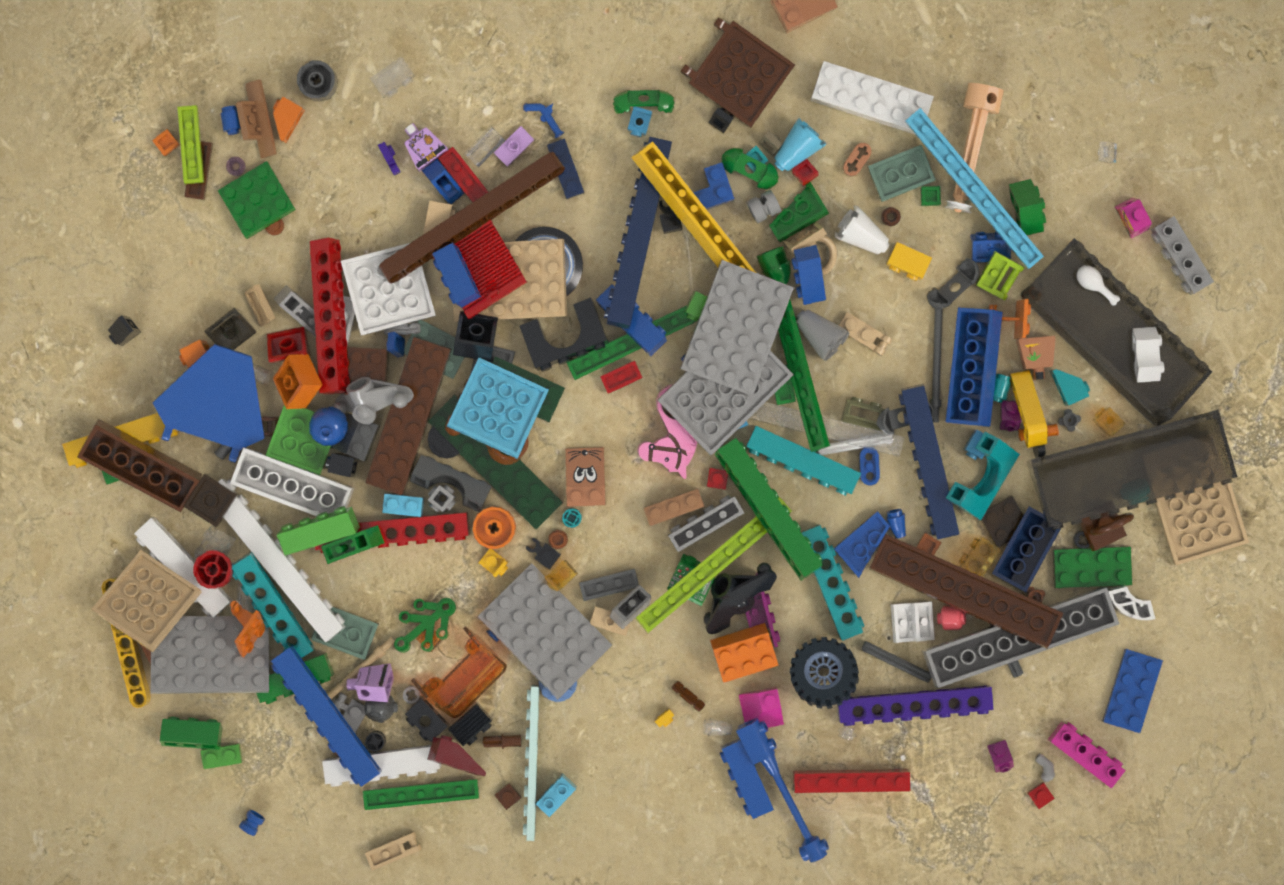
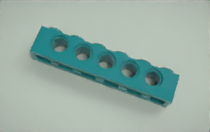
M817 525L802 531V535L810 540L812 549L816 541L823 543V549L817 553L821 556L822 560L829 559L830 561L828 569L820 568L814 574L840 640L843 641L863 633L862 628L865 625L861 616L857 617L856 615L857 605L854 598L850 599L848 595L850 588L847 581L843 582L841 574H843L840 563L836 564L834 560L836 553L833 545H828L826 539L829 538L826 528ZM830 577L837 578L836 586H828L827 581ZM839 594L845 598L844 603L841 605L835 604L834 601L835 597ZM849 612L852 615V619L845 623L842 621V615Z
M250 552L233 562L232 576L235 580H240L242 591L246 596L249 595L253 600L251 602L255 610L261 612L265 626L267 628L271 627L274 632L272 635L278 644L281 643L284 647L283 652L292 645L301 658L314 651V645L255 555ZM245 573H254L255 579L248 580L245 577ZM257 588H263L266 591V594L264 596H258L255 590ZM268 604H273L276 606L277 610L274 612H269L266 609V606ZM279 620H284L287 623V626L284 628H280L277 626L276 622ZM289 636H295L297 638V642L291 644L287 641V638Z

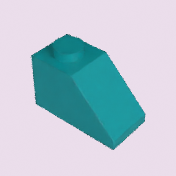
M1057 369L1050 371L1065 406L1089 397L1088 392L1090 388L1086 381L1083 382L1081 378Z

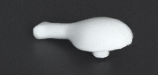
M1084 265L1078 269L1077 280L1083 288L1100 292L1109 300L1112 306H1115L1120 301L1118 295H1114L1106 288L1103 278L1096 268Z

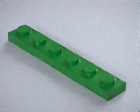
M478 778L363 790L364 810L480 798Z

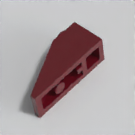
M441 735V738L433 737L427 760L477 776H486V772L458 743L452 742L451 737Z

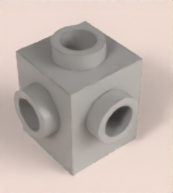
M447 484L445 486H434L428 493L430 496L428 501L431 503L429 506L437 512H444L446 509L450 511L456 503L454 501L456 496L453 494L455 491ZM442 494L446 496V501L444 502L439 499Z

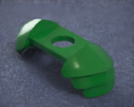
M627 90L617 94L613 99V108L616 114L629 112L630 107L657 106L660 112L672 113L675 104L674 97L663 90ZM641 95H646L649 97V100L642 102L638 98Z
M730 148L722 154L721 160L724 169L728 173L732 174L733 171H736L758 182L757 187L764 190L771 189L778 183V172L771 163L765 165L744 154V150L741 148ZM752 162L755 164L756 170L754 173H747L745 171L747 163Z

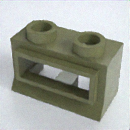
M857 397L846 400L841 422L880 431L876 421L850 415L849 413L853 405L879 412L880 415L885 410L881 408L882 404L870 402V405L862 403L863 399Z

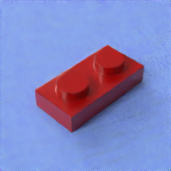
M635 361L600 376L608 394L643 378Z

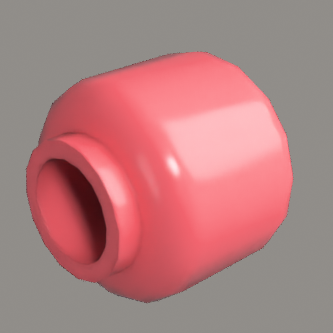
M943 606L941 613H937L938 625L941 624L942 628L946 631L961 630L963 625H966V613L952 606Z

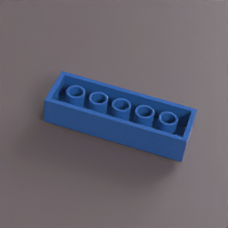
M958 307L946 414L947 423L991 426L1003 312Z

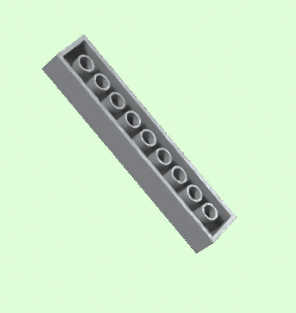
M1100 587L1049 605V607L1062 612L1063 616L1048 649L1119 625L1106 587ZM992 625L924 649L922 652L934 686L940 688L1048 649Z

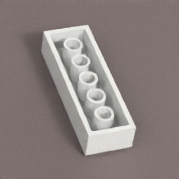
M823 61L810 101L915 134L906 124L905 120L919 108L928 116L934 96Z
M243 448L230 482L234 486L314 516L323 512L332 513L335 509L342 506L347 508L354 488L268 457L249 448Z

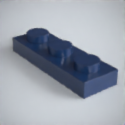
M565 138L548 144L549 153L554 152L565 167L564 172L558 177L566 199L584 194Z

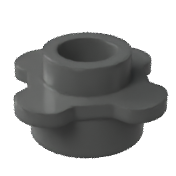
M1066 409L1063 417L1059 418L1058 423L1072 432L1075 430L1078 422L1081 421V416L1072 413L1071 409Z

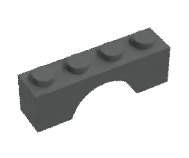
M423 455L420 456L410 479V482L426 489L437 483L451 484L461 493L463 505L479 513L492 487L484 480H477L466 472H459L448 464H441L434 458Z

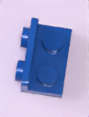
M997 231L995 233L976 232L970 235L972 242L971 260L975 261V263L989 262L994 251L1011 259V248Z

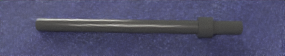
M935 309L932 399H930V404L934 410L933 423H939V408L941 407L942 309Z

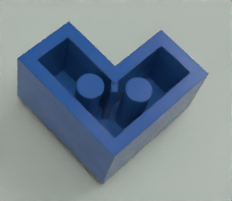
M723 163L704 168L703 172L709 187L693 193L706 210L734 201L735 198Z

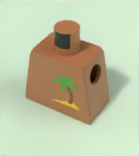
M1055 336L1017 339L1016 344L1023 369L1033 370V380L1045 379L1044 368L1053 367Z

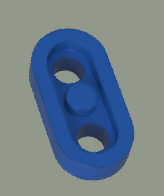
M872 447L862 449L859 454L860 479L865 485H875L880 478L879 454ZM867 453L872 455V459L869 461L865 458ZM868 472L873 474V478L870 480L866 478Z

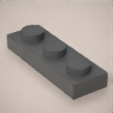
M634 568L579 582L583 601L635 589L639 583Z

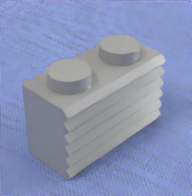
M638 585L612 609L610 618L621 629H624L625 626L630 624V621H633L641 611L649 606L651 595Z

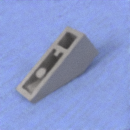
M286 285L274 300L316 337L314 309Z

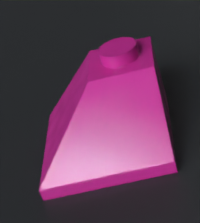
M777 687L739 694L744 723L758 718L759 722L765 721L768 728L784 725Z

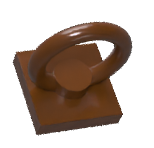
M1108 501L1078 515L1077 518L1091 550L1096 551L1127 536L1123 525L1131 522L1134 519V515L1130 512L1118 515L1113 502Z

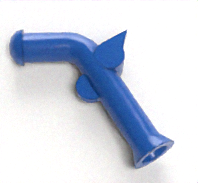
M525 103L523 105L525 112H541V121L548 123L555 135V139L565 133L560 130L551 115L553 113V103L547 107L540 103Z

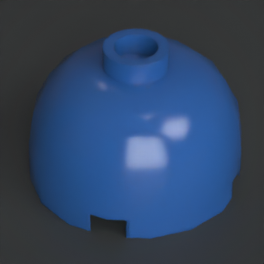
M335 407L320 408L311 417L309 432L317 443L323 446H333L345 437L348 430L347 418L340 409Z

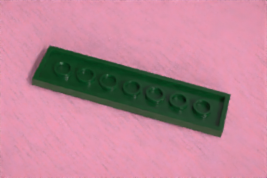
M454 394L428 423L432 427L434 426L460 452V455L537 529L563 502L521 460L510 465L500 464L490 456L486 444L462 433L457 436L449 435L445 430V423L459 401L458 397Z

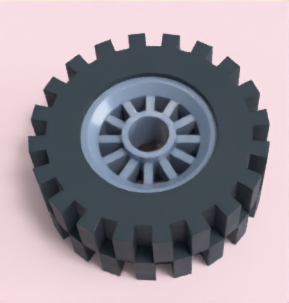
M821 637L819 641L816 638L811 639L812 643L807 644L805 642L802 644L803 648L801 650L797 649L795 658L792 657L790 675L793 687L799 697L810 706L816 705L820 709L823 706L831 709L833 708L832 705L835 704L840 706L843 700L848 701L851 698L850 694L856 691V683L858 684L859 670L852 651L848 650L844 643H838L837 639L827 640V637ZM822 668L829 669V674L821 676L819 671Z

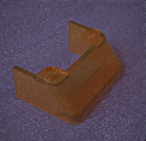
M466 626L463 629L470 639L467 641L465 649L469 654L443 680L439 677H433L427 680L424 685L415 678L411 680L427 701L451 718L461 716L507 668L506 663L477 634Z

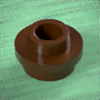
M888 207L882 212L881 219L885 225L895 226L899 223L901 215L898 209ZM888 214H893L894 220H889L887 218Z

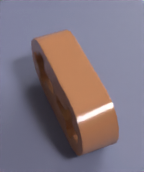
M858 144L844 163L843 171L847 176H856L870 157L871 147L868 144ZM863 147H865V152L867 153V156L862 155V157L858 159V148L862 149ZM855 160L858 162L855 166L857 170L850 173L847 164L851 165Z

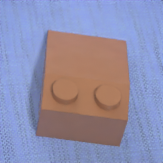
M769 0L786 34L838 8L835 0Z

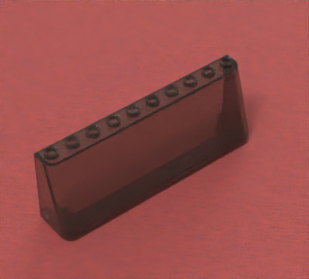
M1075 238L1021 292L1022 299H1029L1028 304H1031V308L1136 410L1155 426H1160L1171 420L1212 373L1209 366L1204 361H1201L1192 349L1186 347L1181 342L1179 336L1173 334L1164 322L1154 316L1151 309L1145 307L1139 298L1126 288L1123 282L1118 281L1112 275V272L1098 261V258L1090 254L1084 245ZM1085 265L1096 268L1100 272L1106 288L1114 295H1118L1120 301L1115 306H1112L1109 300L1100 292L1083 288L1077 280V271L1080 267ZM1156 327L1158 334H1161L1162 345L1159 346L1160 360L1164 363V373H1161L1160 381L1137 382L1133 364L1135 362L1134 350L1132 351L1133 328Z
M1219 409L1026 461L1047 527H1052V530L1063 528V523L1071 522V525L1082 523V518L1089 517L1090 520L1101 518V513L1116 514L1123 507H1127V510L1139 507L1138 503L1146 502V505L1157 503V498L1164 497L1165 500L1176 498V493L1191 494L1198 487H1202V490L1214 487L1213 483L1221 482V485L1232 483V478L1237 477Z

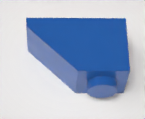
M437 159L422 170L448 204L454 203L465 194Z

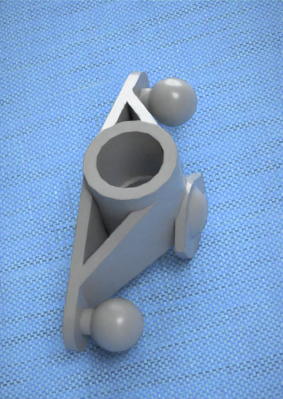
M362 377L350 383L346 388L347 392L339 395L332 407L340 409L344 414L345 412H351L354 419L362 424H371L376 419V411L391 404H394L397 408H403L413 399L414 394L409 387Z

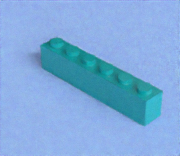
M758 426L754 427L746 445L747 448H750L749 453L758 457L761 453L767 456V461L774 464L777 461L784 464L783 468L794 472L795 469L801 471L800 476L809 480L814 477L819 480L818 484L827 488L832 485L837 488L836 492L845 496L847 493H853L861 475L860 472L818 453L811 452L809 449Z

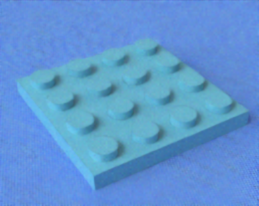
M478 358L447 427L518 459L549 389Z

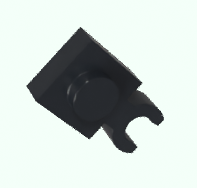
M662 200L659 201V208L664 212L659 214L663 234L682 230L681 220L672 211L670 206L665 207L662 204Z
M532 538V541L536 543V547L532 549L526 546V549L532 553L536 552L537 555L534 559L550 570L561 554L547 543L543 547L540 546L539 540Z

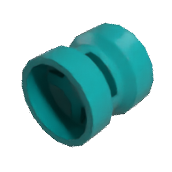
M570 508L563 513L562 520L567 527L574 528L580 524L582 515L577 509Z

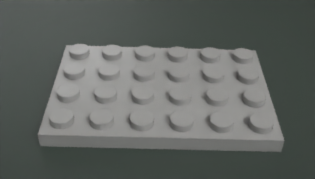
M721 260L680 369L753 396L794 287Z
M770 350L753 396L686 371L657 401L709 455H712L793 374Z
M532 563L477 616L557 700L612 646Z
M182 616L155 651L151 652V694L269 693V628L265 626V631L255 641L253 650L243 658L240 656L234 641L244 627L235 616H215L214 618L212 616Z

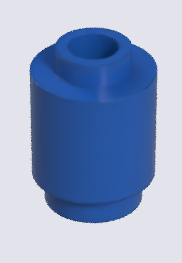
M236 106L221 108L222 113L220 115L223 132H228V135L239 134L241 127Z

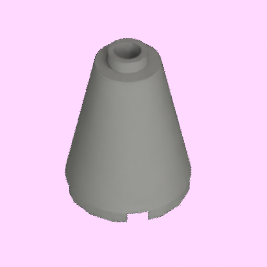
M802 310L796 317L797 326L820 358L825 361L838 351L839 345H843L850 334L845 328L810 310Z

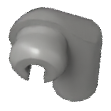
M1039 753L1035 761L1043 767L1042 780L1049 782L1055 777L1054 764Z

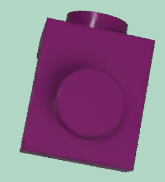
M1002 400V403H1000V430L1017 431L1021 424L1016 401Z
M1006 740L987 745L996 773H1004L1014 767L1013 758Z

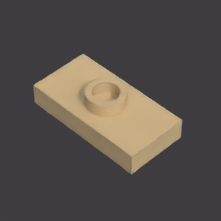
M260 284L244 292L260 327L276 319Z
M595 606L590 621L592 626L626 636L630 624L621 629L610 618L612 611Z

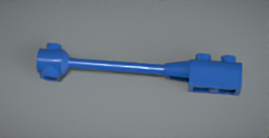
M758 718L739 725L736 732L753 765L761 762L768 773L773 776L805 838L802 846L799 847L802 859L804 861L809 860L812 863L824 858L827 855L826 850L829 849L828 843L825 839L820 840L819 836H812L779 773L774 751L777 745L773 738L768 739L765 733L768 731L765 721L759 722Z

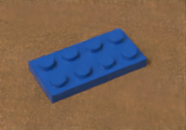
M1129 649L1124 650L1102 720L1103 722L1141 733L1163 660Z

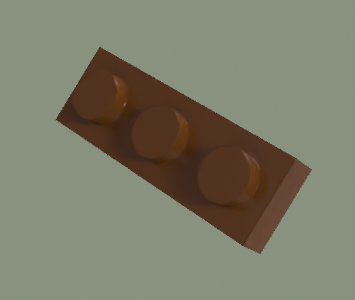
M201 141L204 183L186 184L184 197L205 200L213 143Z

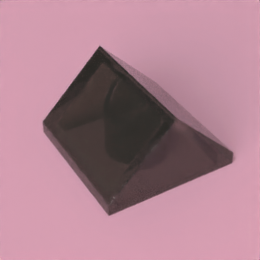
M234 307L204 332L216 345L234 350L254 335L256 330L243 313Z

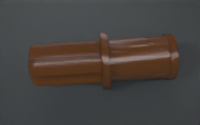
M501 734V736H484L483 746L485 748L502 747V749L504 747H521V735Z

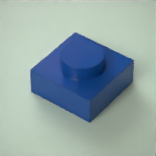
M396 332L388 333L387 351L397 358L403 357L405 339Z

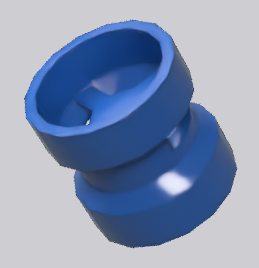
M249 809L246 814L247 818L241 821L239 828L247 834L255 836L258 832V825H262L265 818L258 812Z

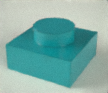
M757 146L746 154L763 164L768 162L766 156ZM752 162L747 163L746 165L754 173L756 170L755 164Z

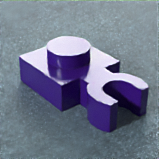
M385 142L379 144L378 147L393 175L401 173L393 157L396 153L391 144L388 146Z

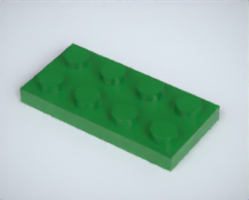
M1105 547L1096 551H1092L1091 548L1053 549L1054 588L1132 585L1131 547Z

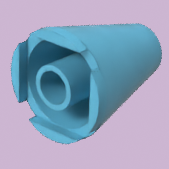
M798 118L774 157L776 160L774 164L781 171L784 169L789 171L825 147L827 143L819 139V134L805 121L802 122L801 118Z

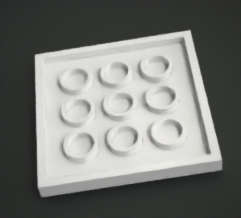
M408 244L341 261L361 336L436 316L422 266L391 284L379 269L381 262Z

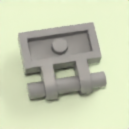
M340 693L333 703L338 710L340 708L345 710L343 717L356 733L366 715L365 705L355 699H352L348 705L344 702L347 695Z

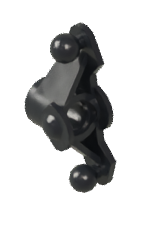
M762 562L758 565L757 576L723 573L714 579L711 586V593L713 595L711 612L706 613L703 617L706 631L709 634H716L730 627L731 617L735 614H743L751 610L755 603L754 596L771 589L777 575L772 571L769 563Z

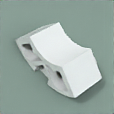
M1156 327L1133 328L1132 351L1134 350L1135 362L1133 364L1137 382L1160 381L1161 373H1164V363L1160 360L1159 346L1162 345L1161 334H1158Z
M1127 586L1107 589L1113 607L1121 614L1138 620L1155 619L1151 600L1136 599L1130 594Z

